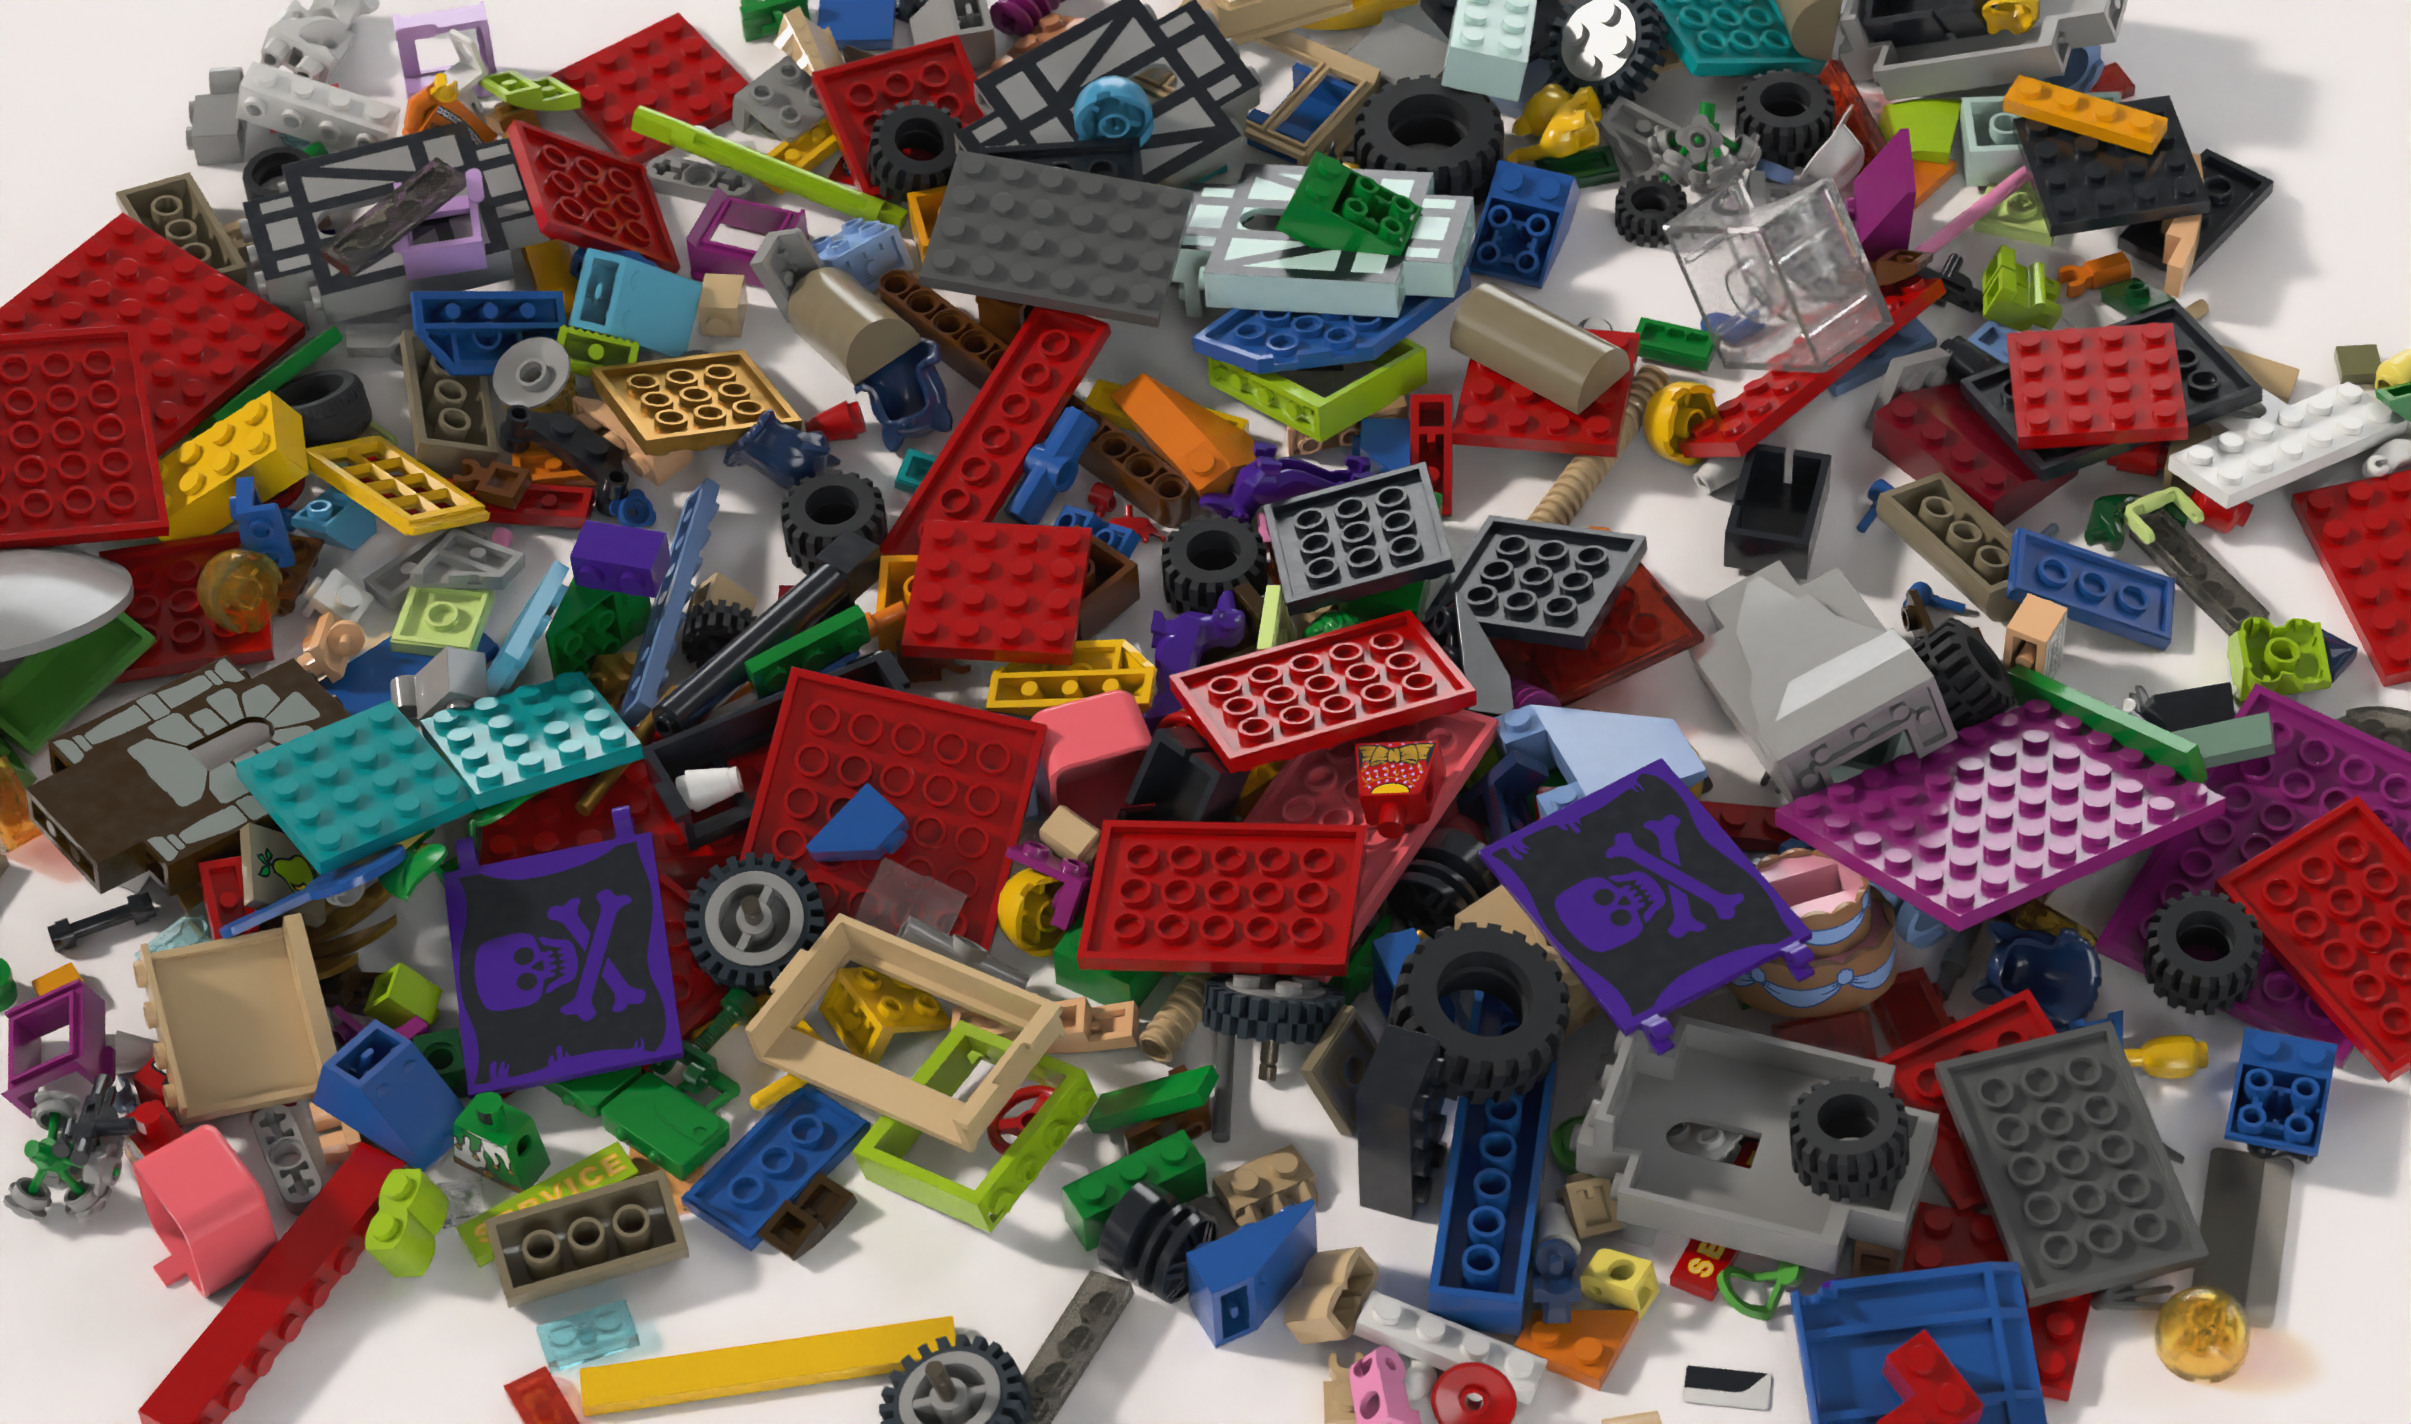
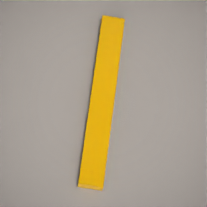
M953 1315L581 1368L579 1373L584 1417L888 1374L893 1369L899 1372L906 1371L901 1360L909 1354L918 1362L922 1359V1356L917 1348L927 1343L931 1353L938 1350L936 1339L946 1336L951 1346L955 1347L956 1333Z

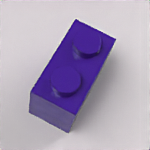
M585 520L571 552L570 561L576 586L626 593L632 596L656 598L670 566L671 556L666 532Z

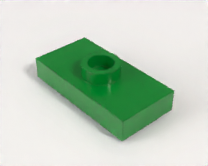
M1645 317L1640 318L1635 330L1636 333H1640L1639 357L1706 372L1719 345V334Z

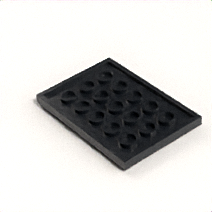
M2177 301L2111 324L2128 326L2148 323H2173L2188 429L2262 401L2263 388ZM2009 362L1960 380L1961 395L2042 483L2151 443L2141 442L2018 450Z

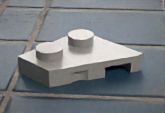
M453 528L410 572V585L416 588L503 590L525 567V554Z

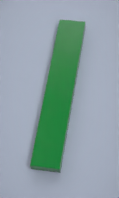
M2017 664L2007 672L2014 688L2018 706L2025 705L2030 700H2044L2050 703L2051 707L2067 716L2079 718L2082 724L2093 730L2109 734L2112 740L2129 749L2141 751L2147 759L2159 765L2173 768L2176 772L2175 774L2190 782L2202 784L2208 779L2198 744L2022 665Z

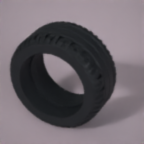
M325 370L310 373L284 383L273 392L302 416L306 448L357 439L367 430L372 421V410L361 379L346 370Z

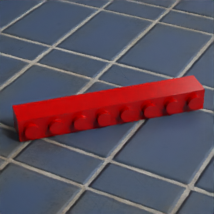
M361 1142L139 1408L138 1414L141 1423L222 1424L231 1412L236 1411L242 1405L246 1393L258 1378L265 1376L270 1371L274 1359L285 1345L297 1338L302 1325L315 1309H319L324 1305L335 1284L343 1275H347L352 1271L358 1256L365 1249V1237L370 1222L380 1210L379 1195L383 1183L393 1169H408L406 1162Z

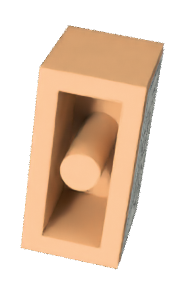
M2027 594L2006 627L2003 666L2007 672L2019 664L2051 679L2054 678L2062 664L2068 608L2058 605L2053 601Z

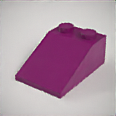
M1909 128L1900 129L1854 180L1852 197L1845 198L1846 221H1853V228L1849 229L1848 232L1849 252L1856 253L1857 260L1877 262L1878 259L1893 248L1909 249L1916 198Z

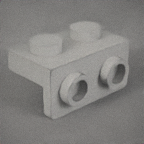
M799 228L768 232L749 264L788 323H790L788 302L795 285L809 272L825 267L803 231Z

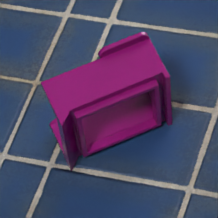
M717 186L686 237L691 269L690 276L695 281L703 282L705 273L745 275L746 284L765 288L749 265L757 251L711 241V238L719 225L724 224L763 234L799 228L809 241L810 236L807 229L805 210L801 209L800 212L730 197Z
M79 978L5 1011V1016L9 1019L8 1090L0 1095L27 1117L32 1119V1109L37 1107L34 1096L38 1092V1088L77 1071L91 1084H94L98 1074L105 1073L112 1077L114 1084L116 1079V1051L111 1046L105 1047V1000ZM69 1025V1052L41 1064V1037Z

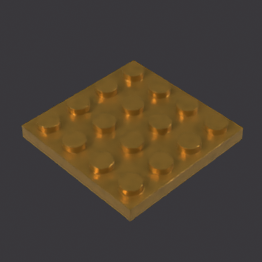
M744 349L591 368L590 383L645 455L666 456L674 451H704L712 446L731 445L734 441L743 437L746 432H749L750 428L757 423L758 418L768 409L774 410L776 418L782 423L802 431V419Z

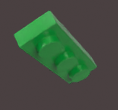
M857 604L745 661L750 688L757 698L760 699L772 692L780 691L787 685L791 667L816 672L843 655L859 650L863 645L871 642L866 615Z

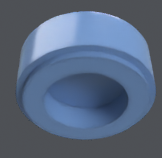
M1760 159L1754 169L1765 171V178L1780 184L1791 185L1795 175L1793 170L1765 159Z

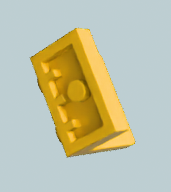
M866 966L839 968L835 979L818 1008L851 1054L876 1065L881 1060L894 1033L947 1030L951 1024V1019L930 993Z

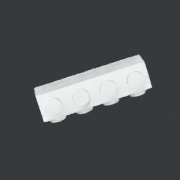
M252 60L239 86L236 118L312 143L319 141L325 147L342 151L396 138L400 108Z

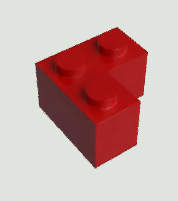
M1925 1329L1886 1356L1882 1374L1904 1403L1878 1420L1876 1424H1977L1979 1422L1984 1404Z

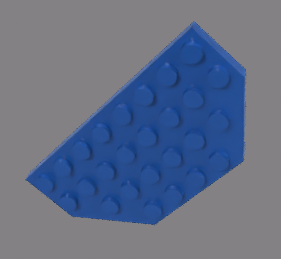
M1465 264L1454 298L1406 295L1398 318L1233 308L1192 337L1193 351L1209 356L1216 361H1223L1256 374L1373 361L1470 290L1471 274L1468 266Z

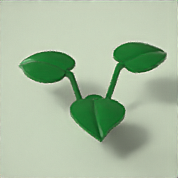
M544 789L469 813L471 817L466 822L468 837L473 836L475 849H477V826H486L499 820L528 799L541 792H546V790ZM435 828L426 831L422 837L406 849L407 857L400 864L377 877L387 892L407 902L417 885L431 872L434 871L439 877L444 888L443 873L459 869L458 857L451 858L441 864L448 855L446 847L442 844L435 843L419 848L424 844L423 841L435 833Z

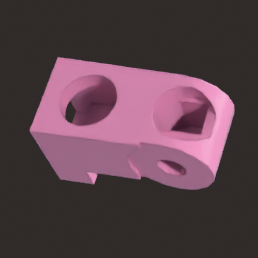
M1382 1345L1352 1364L1349 1369L1357 1424H1422L1419 1411L1411 1409L1409 1406L1406 1386L1403 1383L1406 1376L1404 1363L1400 1356L1388 1346Z

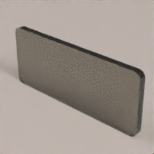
M2221 1147L2211 1150L2199 1228L2210 1255L2207 1264L2194 1267L2188 1307L2191 1316L2260 1329H2269L2273 1326L2294 1172V1163L2290 1159L2277 1156L2265 1159L2252 1152Z

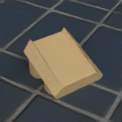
M800 6L783 15L778 36L773 43L791 57L810 76H812V72L845 64L829 27L822 29L804 16Z

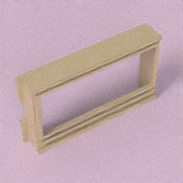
M841 913L835 917L809 951L803 949L798 951L769 987L773 995L744 1029L757 1060L970 1153H973L979 1145L977 1140L1058 1036L1062 1038L1065 1034L1060 1015L1064 1011L1061 1004ZM851 960L1021 1031V1033L968 1101L964 1103L794 1029L833 982L838 969L844 968Z

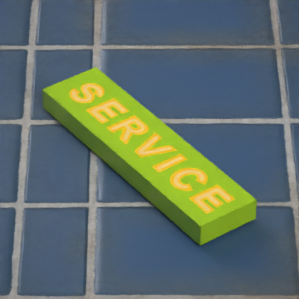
M617 1141L457 1226L456 1230L459 1238L480 1268L494 1260L484 1222L485 1219L640 1176V1174Z

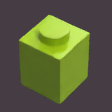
M400 962L375 978L363 1013L372 1019H377L393 1030L403 1026L417 1015L428 1024L430 1029L440 1013V1009L437 1006L443 989Z

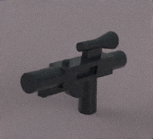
M1952 253L1948 256L1940 273L1925 266L1916 274L1908 277L1922 276L1923 279L1941 278L1946 293L1933 304L1944 308L1947 302L1971 313L1977 311L1983 314V293L1981 290L1973 287L1972 281L1966 275L1959 272L1964 260L1957 253Z
M101 1073L96 1076L90 1095H86L78 1122L75 1123V1120L72 1118L66 1119L62 1134L52 1147V1152L56 1157L65 1158L69 1156L70 1142H73L74 1147L70 1160L76 1166H85L89 1161L91 1152L96 1151L100 1137L135 1135L137 1130L135 1118H119L117 1110L113 1107L117 1089L116 1086H112L113 1079L110 1075Z

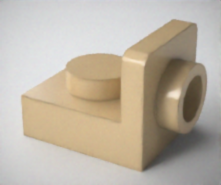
M1582 1172L1565 1177L1567 1184L1556 1190L1555 1195L1557 1201L1564 1200L1569 1220L1578 1241L1618 1232L1623 1229L1622 1222L1617 1220V1203L1615 1200L1610 1199L1612 1188L1610 1179L1603 1177L1594 1178L1593 1175Z

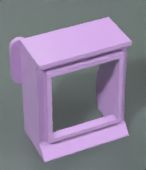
M480 1L481 4L410 16L392 13L407 99L427 87L434 80L436 74L444 73L453 66L420 70L415 40L448 33L452 29L462 31L475 28L479 53L488 71V75L497 73L484 1ZM478 83L473 86L478 98L494 95L479 86Z
M473 168L465 172L468 195L406 204L402 183H393L397 218L390 222L392 247L394 252L402 253L407 280L488 268L479 202L483 201L485 196L482 174L479 169ZM470 213L472 237L419 245L413 244L411 222Z

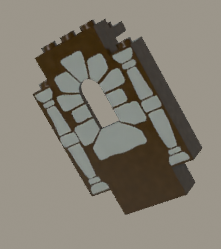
M224 656L49 740V756L53 775L26 788L29 819L100 895L147 872L172 897L200 883L197 871L198 863L241 856L240 829L250 822L284 833L238 779L235 763L352 715L344 708L342 702L335 694L330 695L320 685L312 671H306L294 658L251 678L244 668H238L227 656ZM247 723H262L269 726V734L272 736V739L267 743L211 771L190 752V750Z

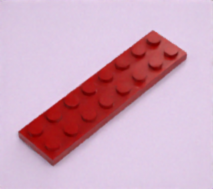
M1914 276L1892 284L1871 287V291L1864 297L1848 303L1845 307V312L1836 318L1824 322L1820 326L1821 331L1813 337L1796 344L1795 351L1787 358L1772 363L1769 366L1770 371L1763 377L1747 383L1743 387L1744 392L1739 396L1719 405L1717 414L1708 420L1695 424L1691 428L1692 433L1689 434L1690 436L1678 443L1684 458L1742 457L1943 296L1946 290L1941 278L1923 279L1922 276Z
M1034 306L881 544L880 558L885 555H918L925 519L988 523L993 521L1023 474V465L1028 452L1033 446L1043 442L1111 335L1109 323L1082 314Z

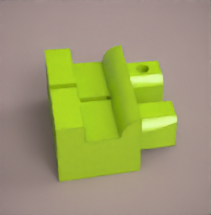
M2001 244L1982 273L1983 317L2020 332L2030 330L2033 324L2046 330H2052L2062 315V305L2055 303L2061 291V283L2045 276V267L2042 262H2035L2029 267L2016 263L2015 250Z

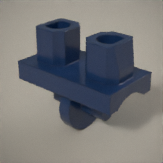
M1550 1239L1539 1246L1535 1257H1531L1533 1302H1542L1543 1323H1570L1571 1302H1581L1579 1260L1570 1243L1562 1239Z

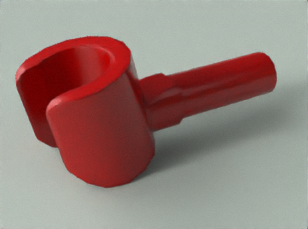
M1100 481L1092 486L1088 495V502L1096 506L1094 513L1102 519L1106 512L1110 513L1116 508L1117 501L1114 496V489Z

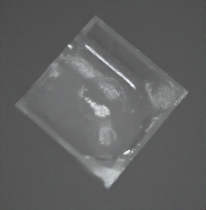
M1731 178L1662 226L1724 369L1826 373L1894 324L1833 178H1821L1812 185L1788 197L1758 207L1753 206L1742 178Z

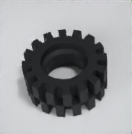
M1651 175V181H1646L1645 176H1639L1638 183L1631 179L1626 182V188L1623 186L1619 188L1618 195L1615 198V227H1618L1617 232L1620 236L1625 235L1627 242L1631 243L1634 239H1637V246L1644 247L1645 242H1650V248H1656L1658 241H1661L1666 246L1670 244L1671 238L1676 241L1680 238V232L1684 233L1687 219L1686 193L1681 191V186L1678 183L1675 186H1671L1664 181L1659 182L1657 175ZM1645 209H1655L1662 212L1648 214L1643 213L1641 211Z
M720 599L718 605H714L712 600L704 601V608L697 604L693 606V611H689L686 615L681 643L682 654H687L686 660L690 664L696 662V668L699 669L758 617H751L752 611L747 607L740 611V604L733 602L731 607L725 606L726 600ZM713 636H721L729 639H720Z

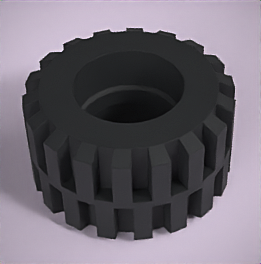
M1783 69L1781 72L1770 70L1766 71V75H1755L1752 77V82H1745L1742 85V89L1736 97L1735 138L1740 134L1750 137L1753 133H1757L1760 135L1758 146L1762 149L1760 159L1768 160L1790 170H1795V167L1799 166L1805 168L1816 152L1833 134L1835 99L1831 95V89L1827 85H1821V79L1816 76L1809 77L1808 73L1803 71L1796 73L1792 72V69Z
M910 100V105L908 106L900 102L894 105V111L886 109L881 114V120L877 119L873 125L867 162L868 173H871L870 180L874 187L880 186L879 193L883 197L892 196V203L899 206L902 202L908 203L907 193L948 185L957 156L954 133L961 130L962 121L957 116L951 118V111L946 107H943L941 110L935 108L936 103L927 101V105H921L919 100ZM908 148H920L932 153L936 158L928 161H916L906 157L900 151Z
M833 470V473L825 474L823 471L816 473L814 478L805 477L800 480V486H792L789 489V497H784L781 503L782 510L780 512L786 553L788 557H791V562L796 568L802 567L804 574H809L816 568L815 556L845 530H849L881 546L888 535L882 492L878 487H873V481L867 477L860 479L859 474L855 472L843 474L842 470Z
M1212 515V518L1207 519L1200 516L1194 518L1192 523L1185 521L1180 524L1179 531L1172 530L1167 536L1168 542L1163 543L1161 562L1164 596L1166 602L1171 603V609L1176 614L1193 611L1212 615L1213 610L1217 607L1219 597L1224 591L1231 590L1234 592L1235 587L1249 582L1259 595H1265L1266 586L1268 585L1266 545L1263 543L1261 534L1253 532V526L1249 523L1244 522L1240 524L1238 518L1232 516L1228 519L1221 518V515Z
M1955 618L1947 619L1911 646L1935 677L1955 730L1960 732L1964 728L1973 727L1992 719L1997 714L2006 712L2015 705L2014 688L2003 664L1986 641L1975 630Z
M2201 890L2200 896H2193L2191 891L2181 893L2180 901L2172 897L2165 901L2164 909L2158 908L2156 910L2152 923L2149 924L2143 957V968H2146V981L2148 984H2154L2153 993L2159 999L2166 996L2168 998V1006L2174 1009L2179 1005L2186 1007L2185 1013L2195 1015L2196 1010H2204L2205 1016L2215 1015L2216 1008H2221L2223 1012H2227L2233 1009L2234 1001L2241 1004L2247 998L2248 991H2252L2256 983L2263 946H2261L2263 940L2262 930L2256 929L2258 921L2253 914L2245 915L2246 906L2239 901L2235 904L2230 903V896L2220 893L2219 898L2210 896L2211 891ZM2193 944L2207 945L2218 950L2224 958L2216 961H2200L2185 954L2181 948Z
M1849 1076V1080L1840 1081V1078L1836 1077L1829 1079V1084L1823 1085L1819 1082L1811 1086V1093L1803 1092L1797 1098L1798 1105H1793L1789 1120L1791 1158L1794 1173H1798L1799 1181L1804 1187L1811 1185L1812 1193L1818 1196L1828 1194L1829 1200L1839 1202L1841 1198H1849V1202L1852 1203L1860 1202V1198L1865 1196L1870 1200L1879 1197L1880 1190L1889 1192L1895 1187V1180H1902L1906 1174V1166L1909 1165L1910 1159L1908 1115L1905 1112V1105L1901 1098H1895L1892 1089L1888 1086L1879 1088V1082L1872 1079L1863 1082L1860 1081V1077ZM1843 1138H1859L1851 1141L1839 1140Z

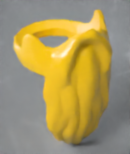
M2040 0L1988 1L1981 10L1988 33L1994 35L2003 29L2016 35L2029 32L2039 20ZM1997 4L1998 10L1991 8L1993 5Z

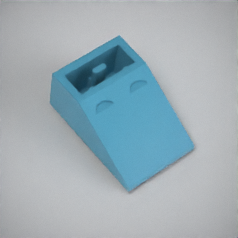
M587 248L568 328L572 326L575 330L581 328L583 332L590 330L591 334L597 331L600 336L605 333L607 337L613 335L615 339L621 337L623 341L629 339L631 343L637 340L640 345L639 351L668 358H677L688 350L703 283L629 257Z

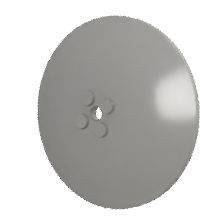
M54 546L1 549L0 662L60 646L87 635L115 619L129 606L134 597V586L130 573L125 567L109 559Z

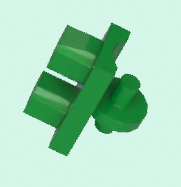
M741 0L739 11L745 41L750 42L772 35L778 36L783 15L799 6L804 16L811 21L808 0Z

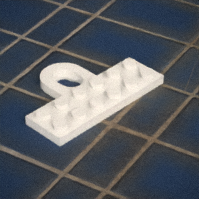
M2350 382L2343 383L2290 406L2263 389L2261 402L2240 409V411L2257 415L2258 419H2241L2231 414H2226L2205 422L2211 428V433L2215 437L2170 455L2167 469L2225 509H2228L2405 434L2408 420L2364 392L2359 386Z

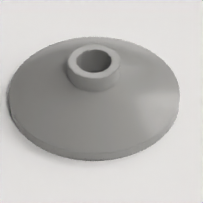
M533 337L516 343L501 356L495 367L493 386L497 396L509 407L512 405H523L529 410L549 403L560 394L568 382L571 372L569 355L561 344L546 337Z

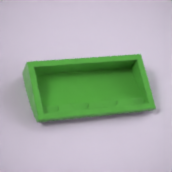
M122 612L106 625L87 635L60 646L26 656L0 680V734L22 751L34 756L49 740L156 642L155 637L125 612Z

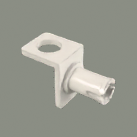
M452 29L448 34L460 61L444 72L447 77V85L457 81L458 97L456 99L473 114L476 115L472 106L475 107L477 113L481 114L483 106L473 86L486 77L488 71L474 40ZM463 45L468 49L471 56L466 52Z

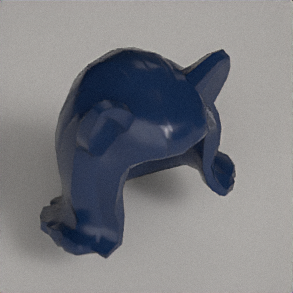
M920 337L922 342L853 387L856 394L861 391L868 393L872 412L883 425L882 439L890 453L898 451L905 438L918 439L930 435L935 430L945 433L952 430L953 417L947 406V389L934 365L940 363L942 354L940 352V345L932 339Z
M768 409L758 418L757 423L750 428L749 432H746L743 437L734 441L726 449L723 463L730 468L736 465L742 466L747 464L778 486L790 489L792 486H800V480L805 477L814 478L816 473L826 472L827 467L839 466L841 460L830 454L829 441L822 431L807 433L792 428L777 419L774 410Z
M1999 921L1989 924L1988 932L1995 945L1988 960L1986 977L1978 981L1971 988V995L1978 1002L1985 1005H1994L2029 989L2054 1029L2067 1027V1022L2085 1019L2088 1016V1012L2093 1010L2094 1003L2098 999V988L2102 984V978L2100 977L2101 962L2098 958V953L2090 945L2087 938H2083L2075 929L2067 927L2060 928L2059 934L2055 936L2048 931L2040 929L2022 930L2009 922Z

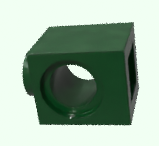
M458 1027L414 1036V1045L458 1099L469 1097L464 1055Z

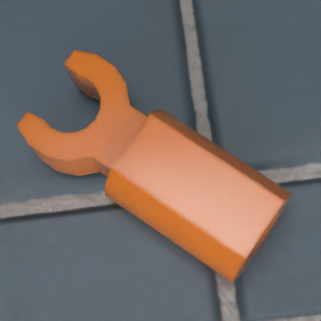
M2120 251L2086 261L2080 267L2076 265L2063 266L2058 269L2057 281L2061 284L2069 282L2067 283L2066 295L2068 298H2075L2082 295L2085 289L2090 288L2092 291L2130 279L2132 274L2131 263L2125 253Z

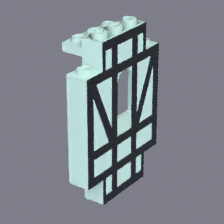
M1245 163L1240 178H1235L1233 184L1190 182L1187 190L1194 191V204L1171 281L1179 283L1180 300H1185L1186 316L1203 317L1202 296L1205 291L1206 307L1398 318L1406 295L1454 298L1475 233L1474 197L1434 195L1433 172L1352 169L1363 176L1372 178L1378 184L1396 194L1406 196L1413 203L1423 208L1400 256L1311 248L1280 231L1251 230L1241 225L1246 223L1249 217L1256 215L1282 216L1307 166Z

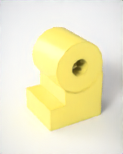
M1599 1249L1580 1276L1581 1291L1588 1298L1599 1304H1612L1621 1307L1622 1310H1634L1638 1312V1321H1641L1660 1292L1653 1261L1611 1249Z

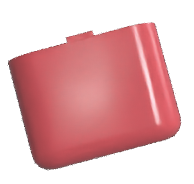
M1112 690L1046 708L1032 717L1030 721L1046 724L1048 727L1034 782L1048 818L1059 805H1064L1102 831L1103 821L1116 820L1121 808L1151 805L1155 807L1156 803L1130 805L1125 802L1126 796L1152 741L1142 713L1132 694L1124 690Z
M209 1124L201 1125L132 1164L150 1223L161 1242L171 1254V1256L153 1266L155 1273L166 1287L188 1277L201 1296L206 1298L255 1270L278 1243L267 1200L260 1184L216 1127Z

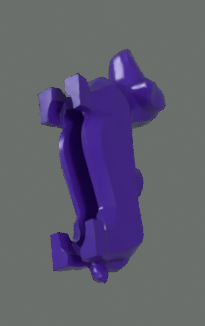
M1254 441L1253 452L1256 459L1239 471L1235 484L1230 485L1228 493H1205L1199 500V506L1212 513L1221 515L1223 519H1228L1232 516L1238 518L1240 524L1244 522L1251 524L1255 513L1265 504L1370 477L1374 473L1369 472L1371 464L1367 457L1346 455L1344 463L1348 467L1347 470L1328 471L1295 457L1275 459L1277 450L1275 444Z
M1226 590L1222 593L1212 615L1188 611L1174 619L1166 620L1162 612L1154 610L1150 631L1153 634L1151 648L1155 649L1157 694L1154 696L1151 708L1142 715L1151 737L1162 719L1183 708L1170 690L1169 675L1198 668L1201 657L1206 650L1219 646L1224 648L1236 647L1244 638L1247 629L1246 617L1242 611L1236 609L1233 591Z

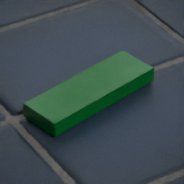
M1211 1064L1103 1093L1098 1098L1085 1122L1093 1134H1098L1204 1106L1220 1076Z

